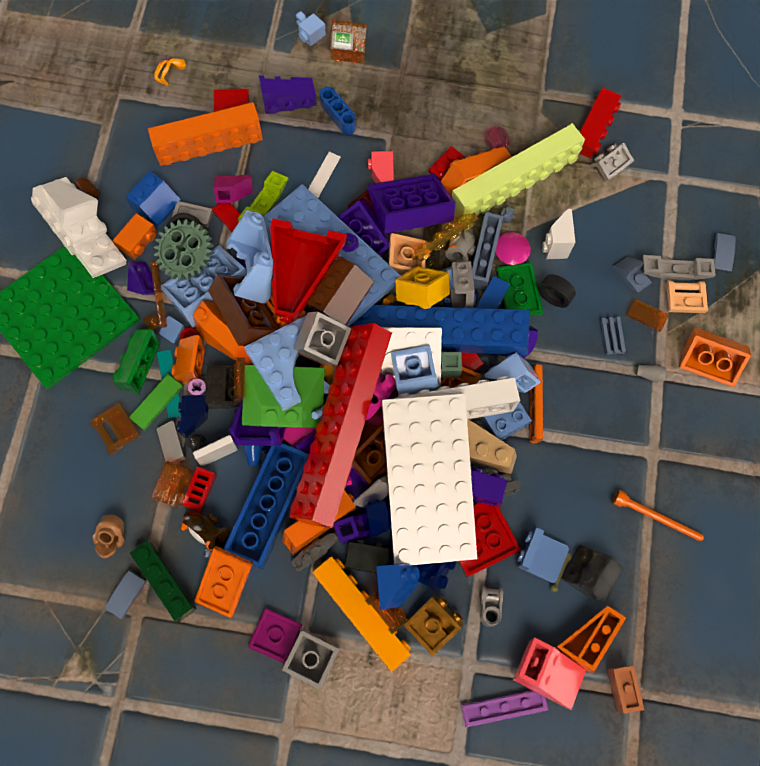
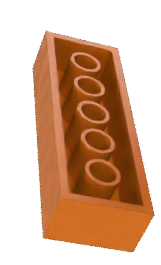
M254 102L148 128L152 147L160 166L170 165L178 161H187L190 158L202 157L210 153L222 152L226 149L238 148L245 144H253L263 140Z

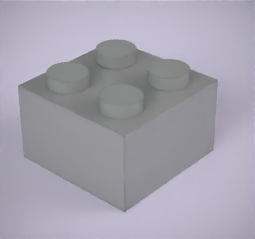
M309 312L306 315L293 350L325 365L337 366L351 328L320 312Z
M301 630L282 671L321 690L340 649Z

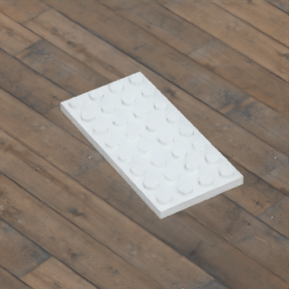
M465 394L382 400L394 565H417L477 559Z

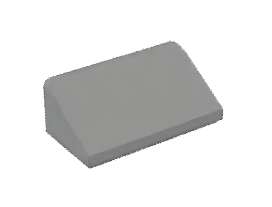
M174 420L157 428L166 465L185 460L186 457Z
M387 475L378 479L355 499L353 504L367 509H372L389 494Z

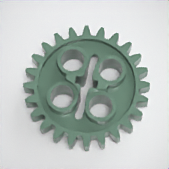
M185 219L183 223L178 220L177 225L171 222V228L169 229L165 226V234L159 232L162 238L156 239L159 243L158 246H154L158 250L154 256L159 258L156 263L161 265L159 269L165 271L164 274L171 275L173 279L178 277L179 280L183 281L185 277L187 280H191V275L198 278L197 272L204 274L202 268H209L206 262L213 261L209 258V255L214 254L210 250V248L214 247V244L209 242L212 240V237L207 235L209 232L203 229L202 225H197L194 221L190 223V221ZM182 235L181 240L177 242V237ZM198 241L197 247L193 248L194 242ZM175 252L174 258L170 260V255ZM189 258H191L192 261L190 265L187 266L186 262Z

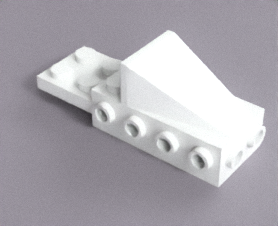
M67 177L33 188L31 197L33 205L71 255L77 256L93 278L126 265L127 260L107 236L106 225L97 217L98 200L76 189V186Z

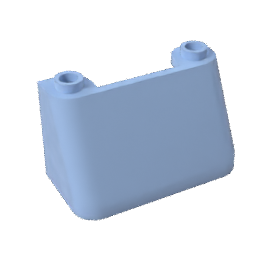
M246 210L226 241L227 248H234L237 251L236 257L245 260L247 275L240 284L237 283L233 288L234 295L255 302L266 303L271 297L273 259L266 224L261 214Z

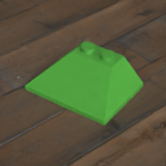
M244 365L242 425L316 428L321 418L313 419L312 412L319 410L323 406L325 368L294 367V385L301 398V402L283 411L254 365Z

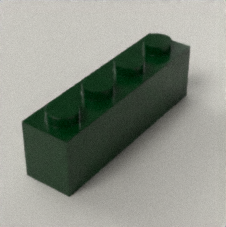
M146 540L129 552L174 621L180 622L196 610L152 543Z

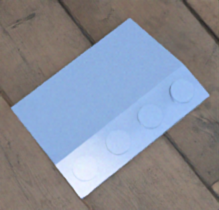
M220 245L211 250L214 254L209 255V258L213 261L206 262L209 268H202L204 274L197 272L198 278L191 275V280H187L184 277L183 281L179 280L178 277L176 279L171 278L160 286V289L192 327H195L193 314L202 301L214 302L208 290L218 274L240 277L247 275L246 269Z

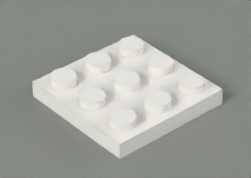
M382 327L392 333L382 365V375L386 376L389 374L395 378L391 352L430 345L438 387H441L442 328Z

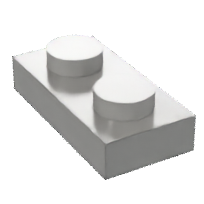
M177 201L172 217L180 213L191 214L199 219L203 227L208 228L213 210Z

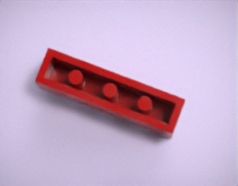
M602 87L580 131L585 139L582 150L579 153L580 155L591 159L593 153H598L601 146L599 141L600 139L604 140L608 132L606 127H610L615 118L612 114L613 112L617 113L622 104L619 103L622 95Z

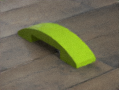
M272 171L264 181V188L251 206H247L238 221L241 220L246 210L257 212L263 217L270 212L280 198L287 184L288 177Z

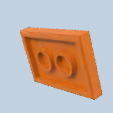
M215 546L194 602L232 618L253 562Z

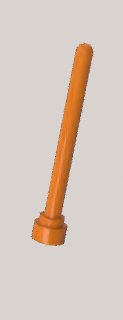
M620 489L613 498L612 504L618 507H630L697 541L704 539L703 534L631 500L627 493Z

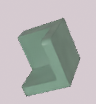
M441 352V378H460L462 373L461 352Z

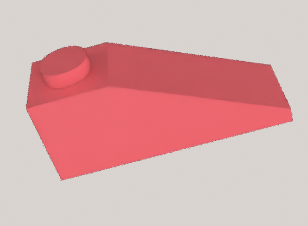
M393 151L372 152L371 159H368V170H372V178L375 183L394 181Z

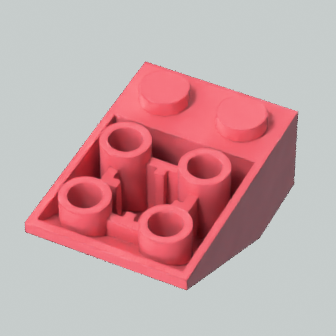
M534 637L527 644L513 680L572 710L586 670L556 648Z

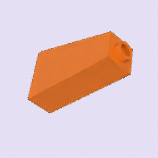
M345 490L334 522L343 520L356 508V505L353 504L355 499L350 493L347 494ZM298 521L284 530L282 541L292 556H294L331 528L308 525Z

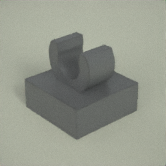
M503 474V479L508 480L504 496L518 493L521 488L519 480L512 481L510 474Z

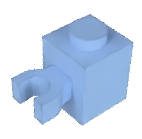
M301 11L296 14L299 37L303 42L312 46L326 35L325 23L314 13L308 18Z

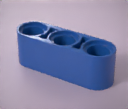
M332 87L322 88L320 91L321 107L344 134H353L356 130L355 114Z

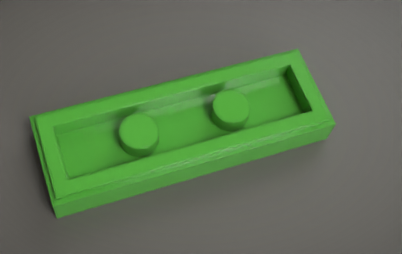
M167 374L129 418L145 431L182 390L183 386Z

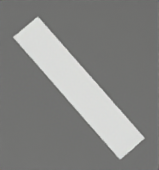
M331 152L327 154L308 188L317 198L320 196L340 159V156Z

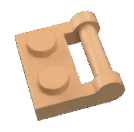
M667 280L666 291L669 312L706 313L708 311L706 284L704 281L678 283L673 280ZM675 290H697L698 293L675 292Z

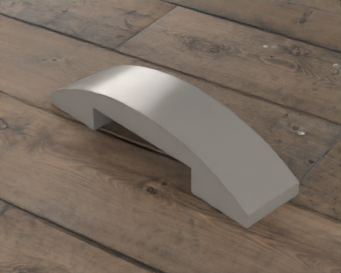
M655 255L642 256V261L644 262L643 273L649 276L672 280H696L716 276L714 259L696 258L694 261L661 259V256Z

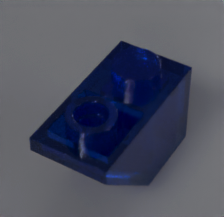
M182 395V402L178 404L181 420H178L177 430L183 438H188L208 420L209 400L206 395Z
M377 499L368 502L361 513V517L368 538L388 532L390 523L385 500L379 502Z

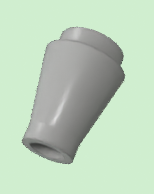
M638 365L637 376L656 383L664 382L666 367H662V365Z

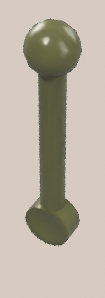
M567 553L558 580L550 587L554 593L558 591V584L567 562L572 559L569 553Z

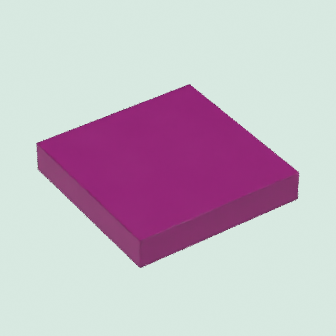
M265 608L248 648L285 664L303 624Z

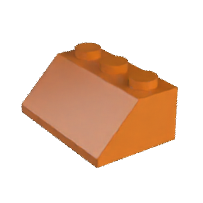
M694 327L686 343L679 367L735 387L751 357L749 346Z

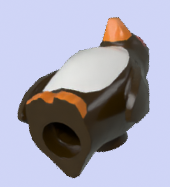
M187 512L183 516L181 530L184 531L189 528L190 534L197 541L205 544L210 551H213L215 546L221 547L228 533L226 527L219 528L217 524L219 519L211 513L206 516L199 512Z

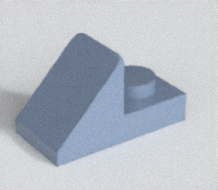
M628 256L615 264L613 268L632 291L638 294L650 286L652 282L641 270L644 262Z

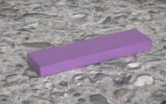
M533 690L461 705L465 727L548 711L546 698Z

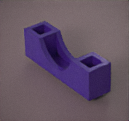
M390 504L368 514L352 516L334 522V528L340 545L391 528Z

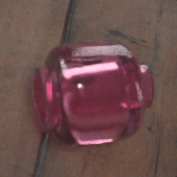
M494 126L486 132L485 142L490 150L504 146L508 149L511 143V139L503 127Z

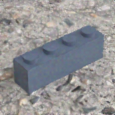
M485 212L471 265L474 288L485 290L489 282L503 216Z

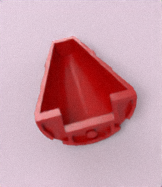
M272 218L270 232L273 259L272 290L275 314L280 317V321L291 323V321H296L304 310L307 301L345 246L347 234L328 230L327 236L296 230L291 222Z

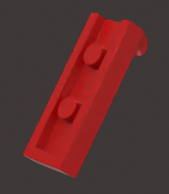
M219 203L212 208L213 213L232 233L239 223L238 218L241 214L231 203Z

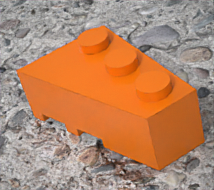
M607 606L563 643L558 645L556 649L592 674L626 617Z

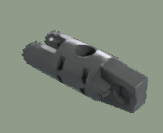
M331 532L320 539L316 538L311 544L304 547L291 561L294 568L299 572L328 553L327 549L338 540L335 533Z

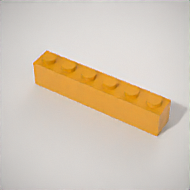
M331 556L312 572L313 575L392 672L411 656L408 652L411 648L404 639L399 641L395 636L398 633L391 623L386 625L382 620L384 615L377 606L373 608L370 605L369 601L371 599L364 590L360 592L357 589L356 585L358 582L351 574L348 576L343 571L345 566L338 558L334 560Z

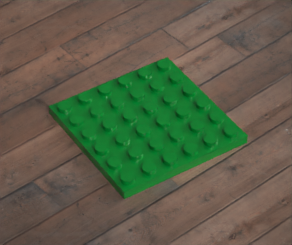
M65 246L0 291V332L47 390L141 321L103 275L93 278L77 256L71 255Z

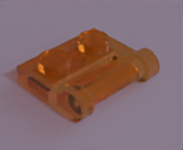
M120 403L90 421L92 428L97 430L107 446L106 450L109 455L117 453L121 448L140 437V434ZM103 422H108L118 438L117 442L114 443L102 425Z
M379 591L373 593L365 600L386 623L391 634L408 621L405 612L400 607L380 610Z

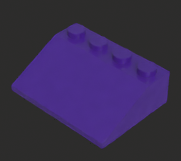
M435 174L367 185L378 223L385 234L454 221L456 202Z

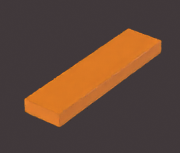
M539 364L532 368L541 383L529 390V417L532 420L530 422V443L534 444L543 440L542 365Z

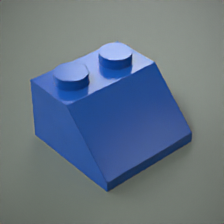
M151 171L125 196L131 208L156 226H159L175 209L177 201L181 202V199Z
M417 565L377 566L380 610L403 606L419 584L420 572Z

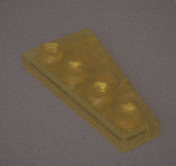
M476 213L460 215L456 218L457 221L445 227L446 231L443 230L432 237V242L428 240L409 254L413 261H424L431 256L430 252L434 249L438 251L445 246L444 242L456 239L460 236V231L463 229L466 231L473 227V222L478 219Z

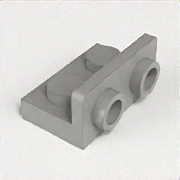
M624 143L610 145L606 148L607 152L600 153L594 157L595 161L590 164L591 168L597 166L605 181L613 178L634 161Z

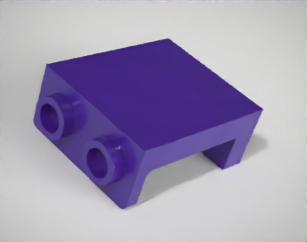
M243 403L239 404L238 410L234 413L233 425L229 429V434L233 438L235 445H282L286 427L242 425Z

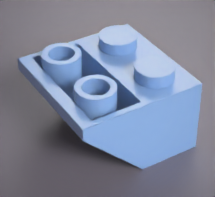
M517 352L507 356L503 362L493 366L489 372L484 374L490 381H497L498 378L504 376L515 378L518 392L522 393L528 392L541 383L532 366Z

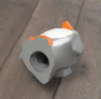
M456 224L457 232L453 234L445 256L450 262H468L467 254L471 256L477 247L474 245L473 229L470 225Z

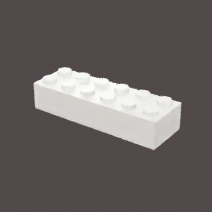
M507 376L500 377L497 381L491 382L489 380H481L473 385L462 383L455 388L444 386L432 392L430 390H421L418 394L414 395L403 393L395 398L464 393L467 419L514 412L520 402L515 378Z

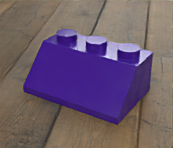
M359 200L338 216L380 257L389 252L390 235L384 233L375 213L366 200Z

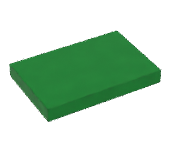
M532 262L496 267L497 278L510 284L502 299L504 309L530 310V317L543 315Z

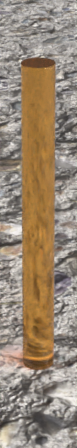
M151 262L150 267L159 327L165 328L167 327L158 264Z

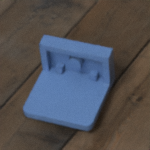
M536 527L532 532L529 531L526 536L525 542L527 544L525 550H521L517 561H519V565L517 568L548 582L555 583L558 580L569 547L543 535L544 530Z

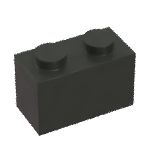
M354 540V543L349 542L345 568L377 574V566L387 565L390 549L380 543H374V546L366 545V541Z

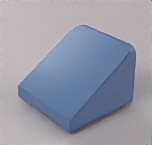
M168 316L159 335L175 344L185 327L171 316Z

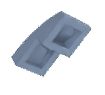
M716 233L713 247L715 252L713 259L716 270L732 271L736 236Z
M129 570L115 589L104 609L123 619L133 601L140 595L147 580Z

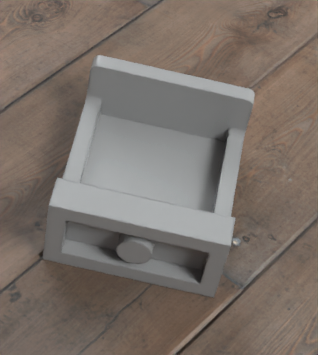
M471 261L453 262L454 289H450L451 307L473 308L475 289Z

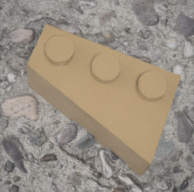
M467 419L470 463L511 474L517 457L515 449Z

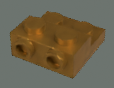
M436 594L404 624L406 629L432 657L464 625L462 623V616L457 611L452 612L447 607V600L443 596H437Z

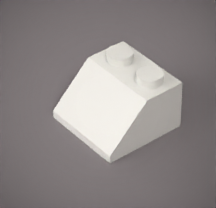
M567 209L551 226L549 233H546L545 242H542V252L545 253L546 259H567L575 245L572 209Z

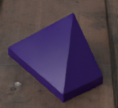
M130 262L127 290L142 295H159L160 291L146 262Z

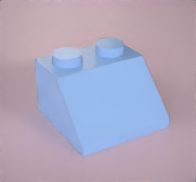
M430 345L391 352L398 395L403 393L414 395L418 394L421 390L437 391V376Z

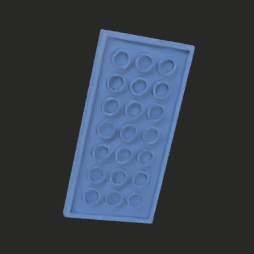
M303 184L263 217L271 254L270 225L272 218L291 222L296 230L327 236L328 230L344 234L351 233L358 238L359 245L356 250L352 252L341 250L338 256L359 267L374 281V285L346 325L347 327L396 285L395 279L401 276Z

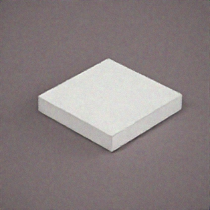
M228 435L194 451L193 454L198 463L204 467L238 449L231 436Z

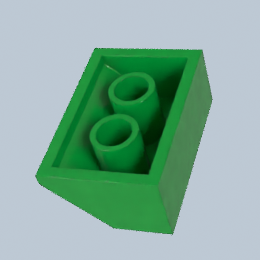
M135 330L134 335L130 336L127 351L122 354L120 359V367L113 374V383L117 388L140 394L161 344L153 330Z

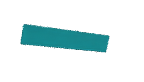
M171 350L157 352L161 379L163 380L167 374L174 378L172 375L173 359ZM178 393L166 406L169 419L183 416Z

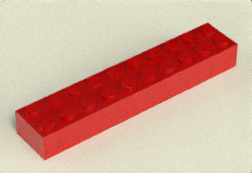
M375 323L350 327L351 331L338 366L335 369L332 385L328 390L329 394L322 409L323 413L320 422L316 427V435L310 446V453L304 465V472L297 486V494L291 505L289 515L290 518L308 525L332 528L392 336L391 332Z

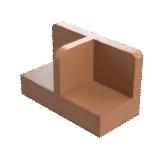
M634 666L607 669L617 713L625 714L644 710Z

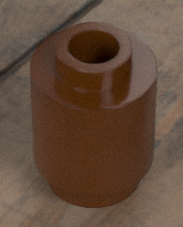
M82 177L75 181L76 189L97 200L99 199L100 192L90 180Z

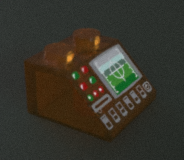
M332 20L331 60L364 64L367 48V24Z

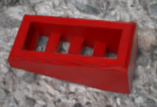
M197 467L182 505L201 513L217 475ZM200 476L207 477L208 481L200 479ZM197 483L205 485V489L197 487ZM194 490L202 493V497L193 494ZM190 498L200 501L199 505L190 502Z

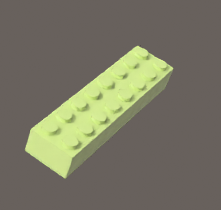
M572 123L454 189L452 192V198L456 202L454 215L461 224L466 221L471 222L480 213L488 212L491 207L502 204L508 197L518 195L524 188L528 189L538 180L546 179L552 172H558L568 163H574L582 150L585 141L584 137Z

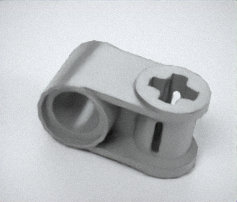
M481 586L480 619L486 627H493L501 621L502 587L490 589ZM487 612L495 614V622H489L486 619Z

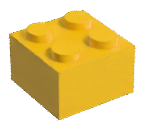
M417 266L395 279L396 299L407 305L413 304L420 306V308L428 309L450 294L449 273Z

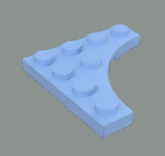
M306 316L244 346L245 352L283 411L301 402L293 379V369L298 357V352L293 350Z

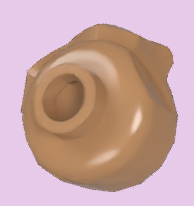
M109 514L103 516L96 526L95 534L92 536L95 544L94 548L101 558L105 559L112 556L116 549L125 542L124 522L116 515Z

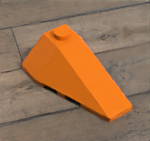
M202 301L193 314L195 327L200 336L207 344L243 366L253 365L245 352L244 346H238L216 304L210 301Z

